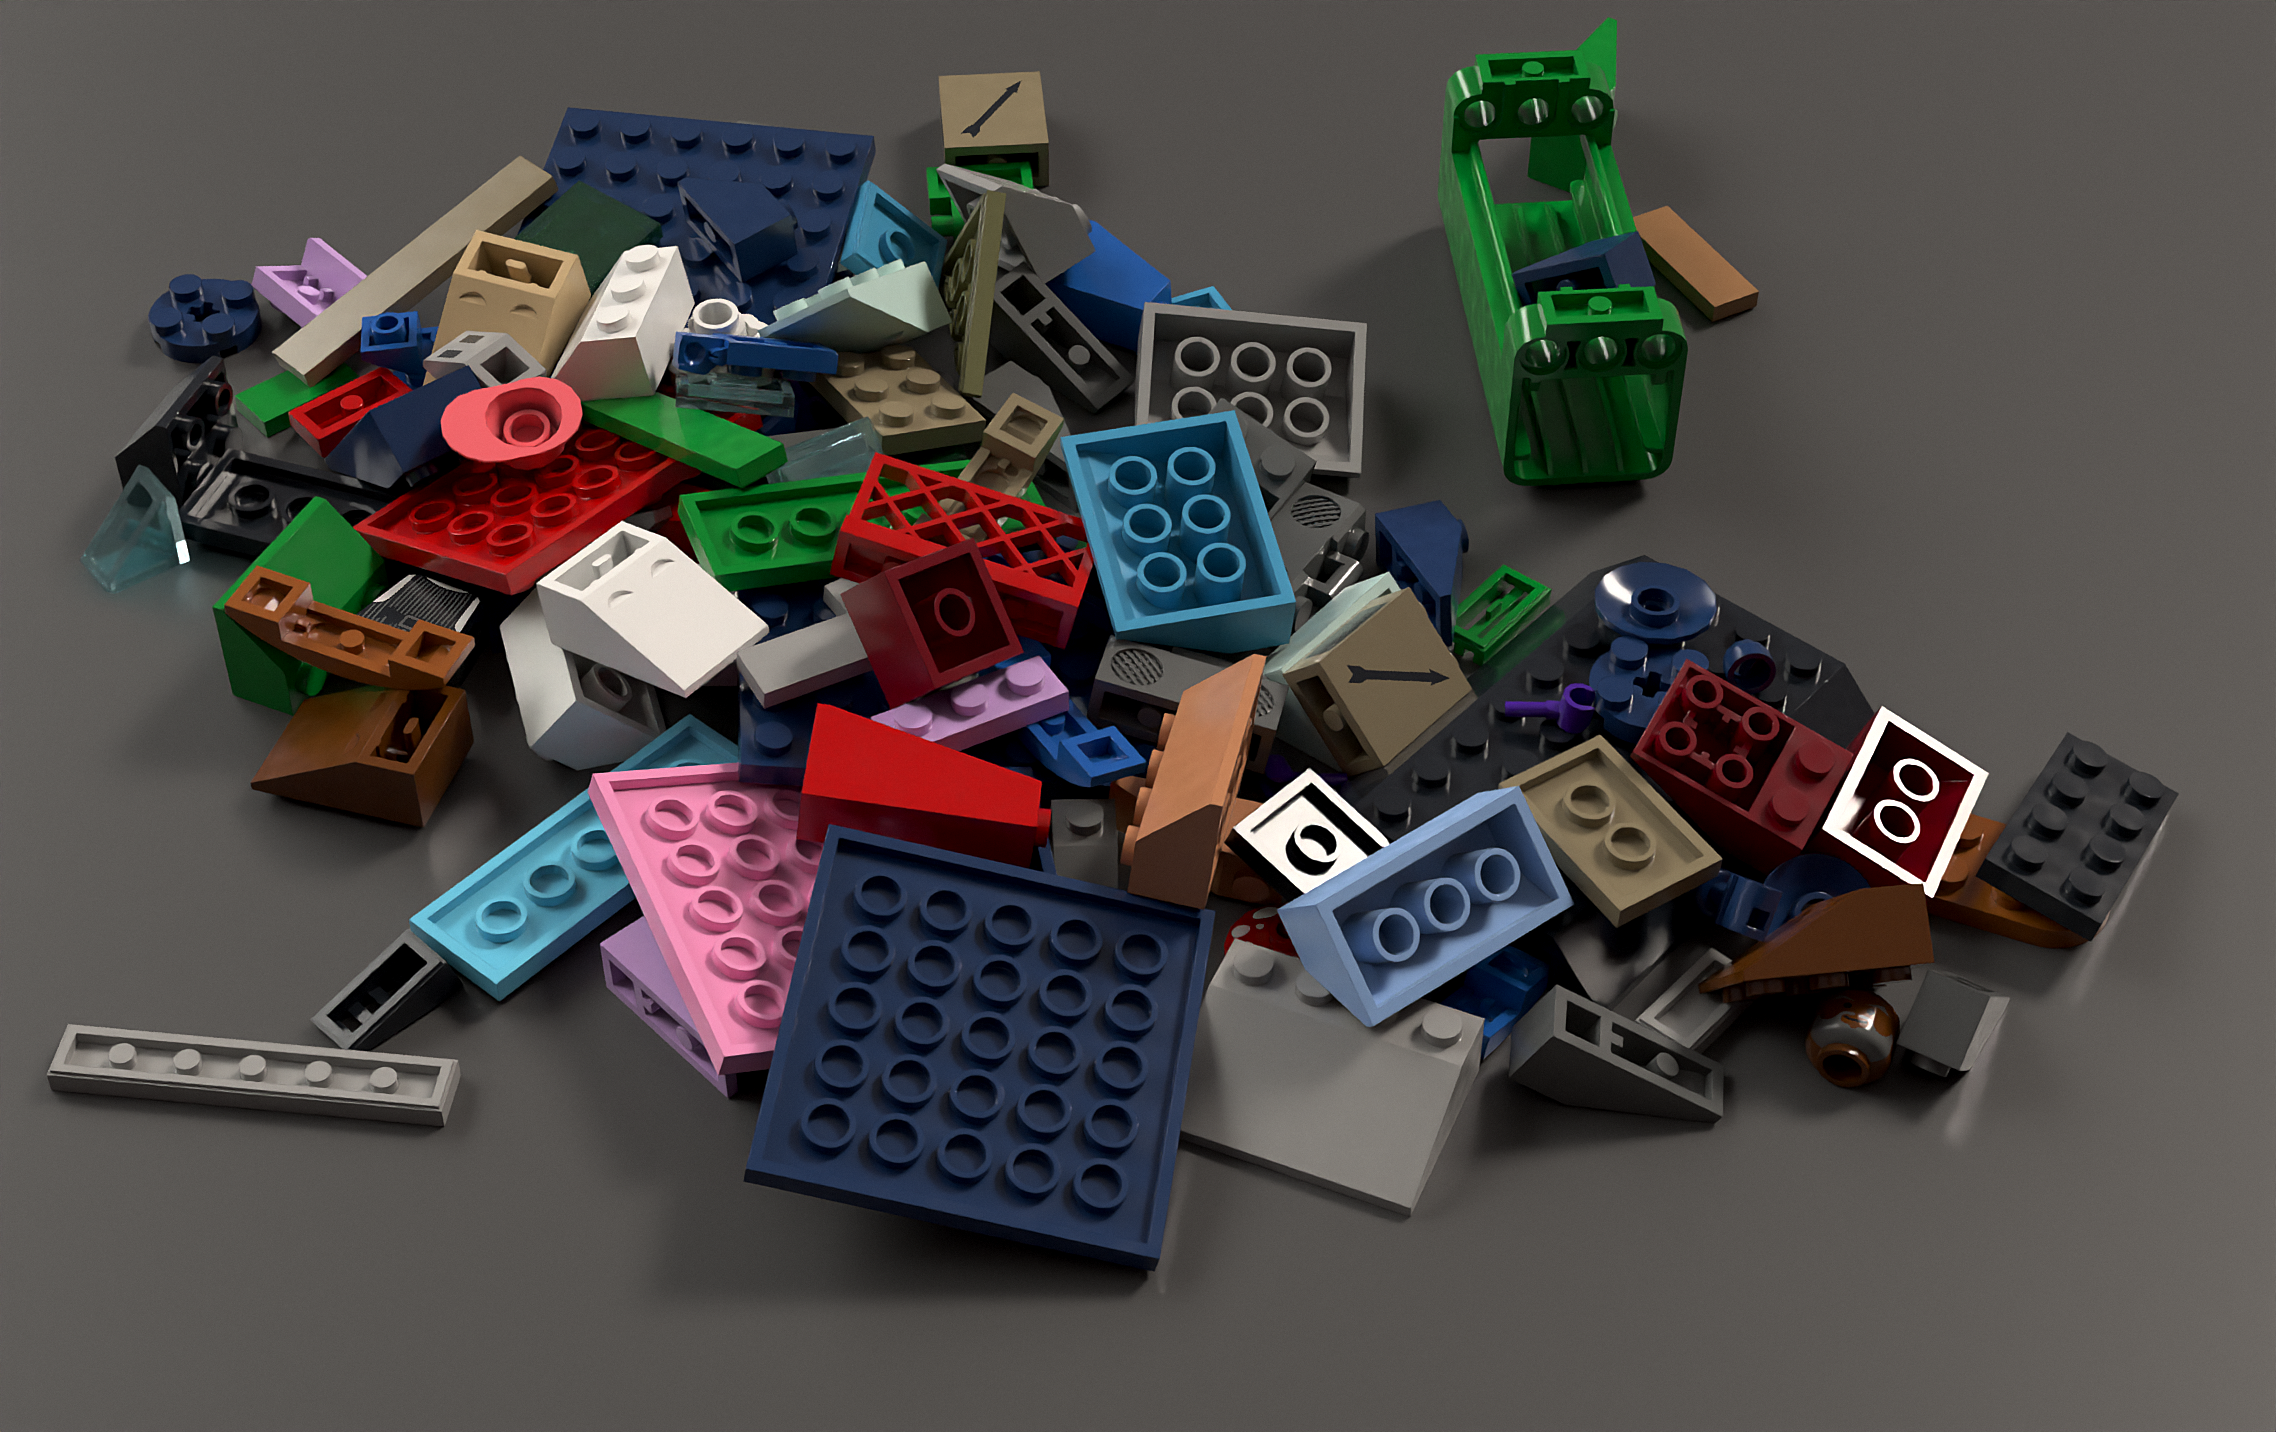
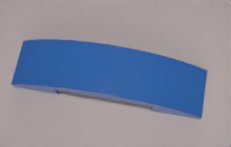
M1017 635L1024 652L978 672L981 677L1038 655L1050 668L1051 654L1039 641ZM1070 698L1069 710L1013 731L1022 744L1046 768L1064 780L1078 786L1094 787L1143 773L1146 769L1144 758L1115 726L1097 730Z

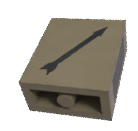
M1040 71L938 76L944 164L958 166L1030 161L1033 186H1049V142Z
M1410 587L1370 601L1282 674L1342 772L1347 774V777L1384 767L1472 690L1460 670L1457 660L1447 649L1428 618L1425 608L1418 602Z

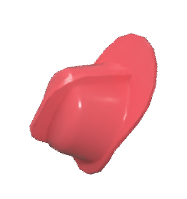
M538 376L478 389L458 396L446 406L441 418L442 436L450 448L466 459L482 463L503 462L514 469L529 471L543 468L555 461L564 450L565 444L578 431L583 413L580 398L570 386L557 379Z

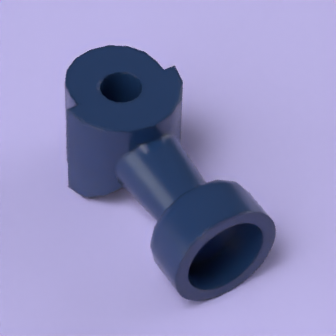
M1721 867L1717 877L1686 892V897L1692 909L1709 918H1714L1715 924L1764 942L1783 892L1734 874Z

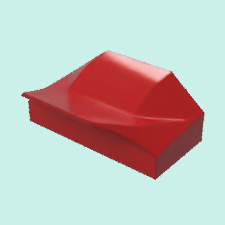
M379 367L289 411L290 425L321 457L326 458L369 410L413 390L388 368Z

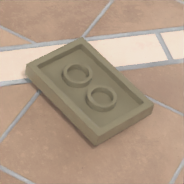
M889 345L884 347L882 351L863 354L839 352L837 353L839 356L836 374L817 373L816 381L809 382L877 453L886 456L982 441L986 420L912 347Z
M1601 735L1499 783L1498 789L1520 787L1554 862L1616 928L1719 875L1723 859Z

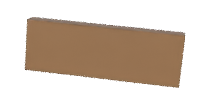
M1668 205L1633 217L1648 261L1712 322L1757 306L1759 291Z

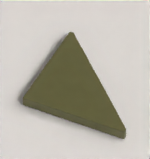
M991 190L983 193L944 259L942 267L943 275L947 276L943 286L945 301L948 307L955 308L949 314L952 323H949L950 335L953 341L961 342L956 343L953 351L955 370L960 375L958 391L961 395L981 398L983 391L1006 193Z

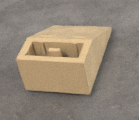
M476 230L453 272L432 354L465 331L508 333L546 369V377L550 378L591 297L579 256ZM428 371L426 372L423 386L436 380Z

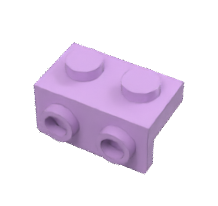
M309 238L301 265L256 266L252 286L270 301V305L274 309L285 313L303 328L365 279L367 275L322 239Z

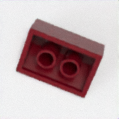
M1881 706L1847 746L1846 750L1854 755L1798 856L1825 854L1841 859L1854 867L1866 879L1871 888L1923 883L1927 905L1934 897L1988 772Z

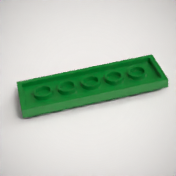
M971 459L920 465V467L958 478ZM867 472L683 494L679 496L678 515L701 568L729 592L835 578L837 576L831 575L830 570L839 531L846 515L850 514ZM884 477L879 479V483L889 497L910 492L903 483ZM1031 482L1021 499L1045 506L1035 485ZM922 506L900 511L911 526L914 525L922 513L927 515ZM885 516L867 520L868 522L893 529ZM1007 518L1001 527L1006 534L1026 529L1020 521L1012 518ZM1037 543L1017 548L1020 553L1042 550Z

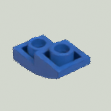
M418 311L404 313L386 312L376 316L362 317L360 350L362 361L396 371L426 374L427 370L423 367V360L432 354L439 326L421 328Z

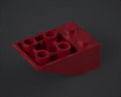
M1686 659L1630 757L1723 851L1764 875L1769 876L1776 867L1789 859L1797 857L1801 853L1854 754Z

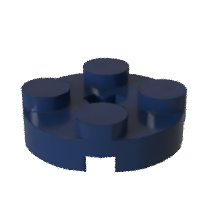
M194 274L180 275L172 279L169 283L170 290L162 294L154 302L148 315L153 340L160 343L162 353L171 359L186 363H204L212 356L221 357L220 351L235 345L239 353L254 343L262 329L260 309L255 298L253 286L244 280L201 279Z
M1622 636L1615 639L1611 644L1610 651L1600 656L1594 663L1588 686L1595 690L1596 695L1592 707L1604 718L1603 728L1621 740L1637 744L1685 660L1688 659L1709 670L1707 657L1693 649L1682 650L1668 644H1646L1643 640L1630 636ZM1645 689L1658 691L1654 698L1642 695Z

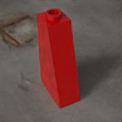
M817 703L801 793L796 839L824 843L828 825L832 824L1030 869L1033 847L1046 848L1051 809L1039 808L1042 781L832 705Z

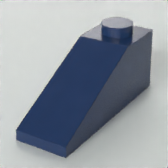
M1441 500L1376 513L1377 566L1383 573L1390 572L1401 590L1407 587L1411 588L1418 602L1425 608L1428 618L1446 647L1452 646L1463 579L1462 554L1467 553L1469 549L1468 534L1463 521L1456 519Z

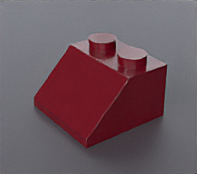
M974 537L883 571L840 594L890 709L926 696L1024 652Z

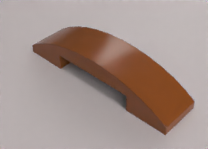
M256 566L224 604L225 612L228 616L277 649L332 674L380 687L405 690H426L445 687L475 647L474 637L420 619L407 632L313 601L311 583L260 566Z

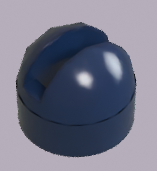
M1749 639L1735 642L1726 650L1723 657V672L1727 681L1750 695L1765 690L1771 685L1776 676V665L1768 649L1759 642Z

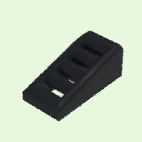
M407 929L310 1020L340 1049L368 1052L445 1001L463 983L441 956L411 930ZM398 986L400 989L391 997L388 992ZM376 1001L381 1007L372 1015L364 1007ZM352 1015L362 1023L353 1033L341 1023Z

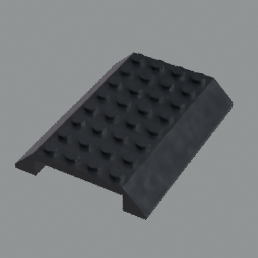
M1646 555L1588 574L1470 675L1466 680L1472 690L1384 767L1353 775L1336 790L1345 801L1393 843L1475 794L1498 790L1499 783L1601 735L1723 859L1721 867L1746 878H1749L1756 871V869L1723 851L1630 757L1637 744L1621 740L1603 728L1604 718L1596 710L1589 726L1584 731L1574 734L1560 728L1555 719L1505 717V701H1561L1563 692L1568 685L1574 683L1588 685L1594 663L1600 656L1610 651L1611 644L1615 639L1622 637V635L1606 626L1595 611V589L1603 576L1620 566L1638 562L1659 563ZM1714 593L1716 595L1717 614L1709 629L1692 640L1671 645L1682 650L1693 649L1701 652L1709 661L1708 671L1727 681L1723 672V657L1726 650L1735 642L1746 639L1759 642L1770 652L1776 665V676L1769 687L1759 693L1751 694V696L1846 749L1875 714L1846 664ZM1645 689L1642 695L1654 698L1658 691ZM1556 864L1574 905L1521 937L1551 955L1547 991H1550L1557 984L1612 1011L1708 917L1692 909L1687 901L1686 893L1616 928Z

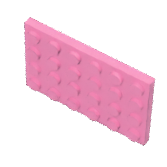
M738 762L595 773L592 775L587 793L717 1074L725 1075L770 1069L824 843L796 839L803 786L739 782Z

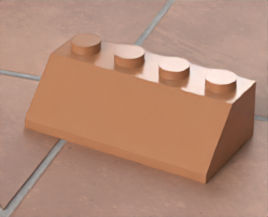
M1253 654L1184 690L1176 715L1164 714L1157 750L1153 749L1145 787L1140 788L1134 811L1133 825L1140 827L1128 826L1122 847L1120 864L1131 866L1127 893L1205 909L1249 755L1267 656Z

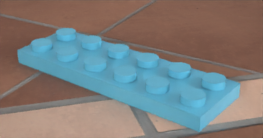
M688 714L611 772L737 763L738 746L691 714ZM588 789L409 919L410 929L416 936L449 965L498 1001H501L636 898L587 793Z

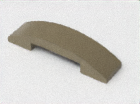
M1012 393L983 431L982 446L959 475L958 479L1021 499L1063 427L1064 418ZM947 498L939 502L948 516L968 510L962 502ZM922 513L914 525L931 521L932 519L930 516ZM1008 517L996 519V522L1002 527ZM979 524L959 530L966 540L973 537L976 543L989 540V537ZM943 535L925 539L942 546H950Z

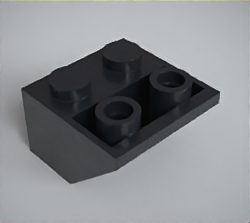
M212 356L174 386L116 455L115 461L126 501L177 513L228 448L241 450L243 436L237 424L232 401L233 389L228 382L223 358Z

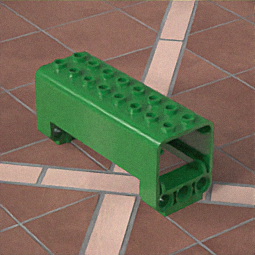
M1582 50L1475 54L1474 66L1455 72L1448 79L1445 92L1438 201L1504 475L1509 482L1521 486H1555L1593 482L1612 483L1617 481L1647 480L1663 474L1670 467L1673 459L1688 355L1687 340L1678 311L1671 302L1657 298L1654 286L1630 287V284H1618V288L1573 290L1572 287H1560V291L1538 292L1537 304L1522 307L1511 274L1517 270L1594 240L1637 231L1611 147L1615 115L1613 99L1605 73L1598 65L1586 62ZM1579 135L1587 167L1585 180H1575L1570 183L1569 190L1572 200L1494 204L1479 147V140Z

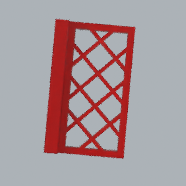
M875 452L850 514L846 515L839 531L830 574L860 584L883 571L946 548V546L925 539L943 535L950 546L966 540L960 533V529L979 524L989 537V540L976 543L982 558L1001 553L1010 565L1008 567L983 559L1015 633L1065 650L1094 561L1082 519ZM884 477L903 483L910 492L889 497L879 483V479ZM947 498L962 502L968 510L948 516L937 501ZM922 506L932 520L911 526L900 511ZM885 516L893 529L868 522L867 520ZM1003 517L1012 518L1020 521L1026 529L1006 534L996 522V519ZM1064 535L1086 542L1087 546L1064 553L1053 538ZM1037 543L1048 558L1028 564L1017 548ZM1059 572L1069 586L1042 577Z

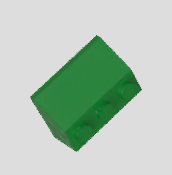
M317 496L308 503L212 606L232 694L291 716L295 715L304 699H309L320 692L325 680L332 673L305 663L260 639L228 616L225 612L224 604L256 566L311 583L313 601L353 614L359 613L391 589L385 560L326 499Z

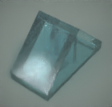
M138 465L80 558L81 563L106 592L116 594L190 560L176 500L149 468Z

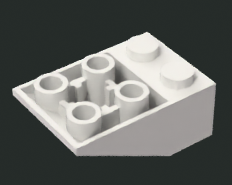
M623 521L536 583L551 644L685 698L701 688L703 684L737 658L738 651L752 647L770 633L768 625L666 537Z

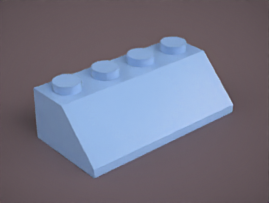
M1515 786L1475 794L1277 909V912L1305 970L1366 1027H1372L1574 905V902L1520 787Z

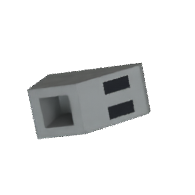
M465 331L423 360V367L436 380L469 365L482 389L526 378L546 377V369L508 333Z

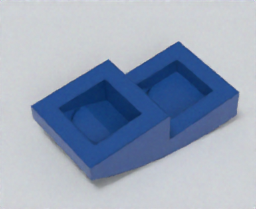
M1508 944L1468 968L1464 984L1439 1004L1485 1018L1480 1057L1484 1060L1512 1032V1026L1533 1007L1547 987L1550 965Z

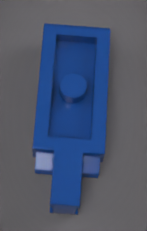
M676 331L672 366L679 370L703 376L717 365L723 367L725 364L728 365L727 372L735 375L761 377L762 368L782 369L783 378L805 382H815L817 373L836 374L839 354L817 342L721 333L709 335Z

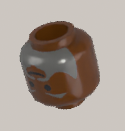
M1852 987L1833 990L1823 996L1815 1010L1805 1039L1806 1055L1820 1075L1835 1085L1856 1087L1861 1084L1873 1083L1884 1076L1891 1064L1900 1036L1899 1016L1891 1004L1870 990Z

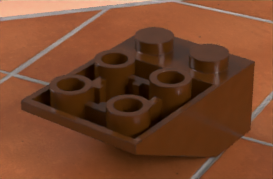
M370 685L304 699L250 783L251 788L256 791L424 828L474 744L466 692L464 689L446 685L445 687L426 690L393 689Z
M1924 884L1863 888L1813 904L1766 936L1764 942L1759 941L1699 983V994L1722 992L1723 1003H1733L1734 1001L1763 999V996L1785 993V997L1816 995L1825 993V990L1844 987L1871 990L1887 987V984L1911 981L1912 968L1935 963Z

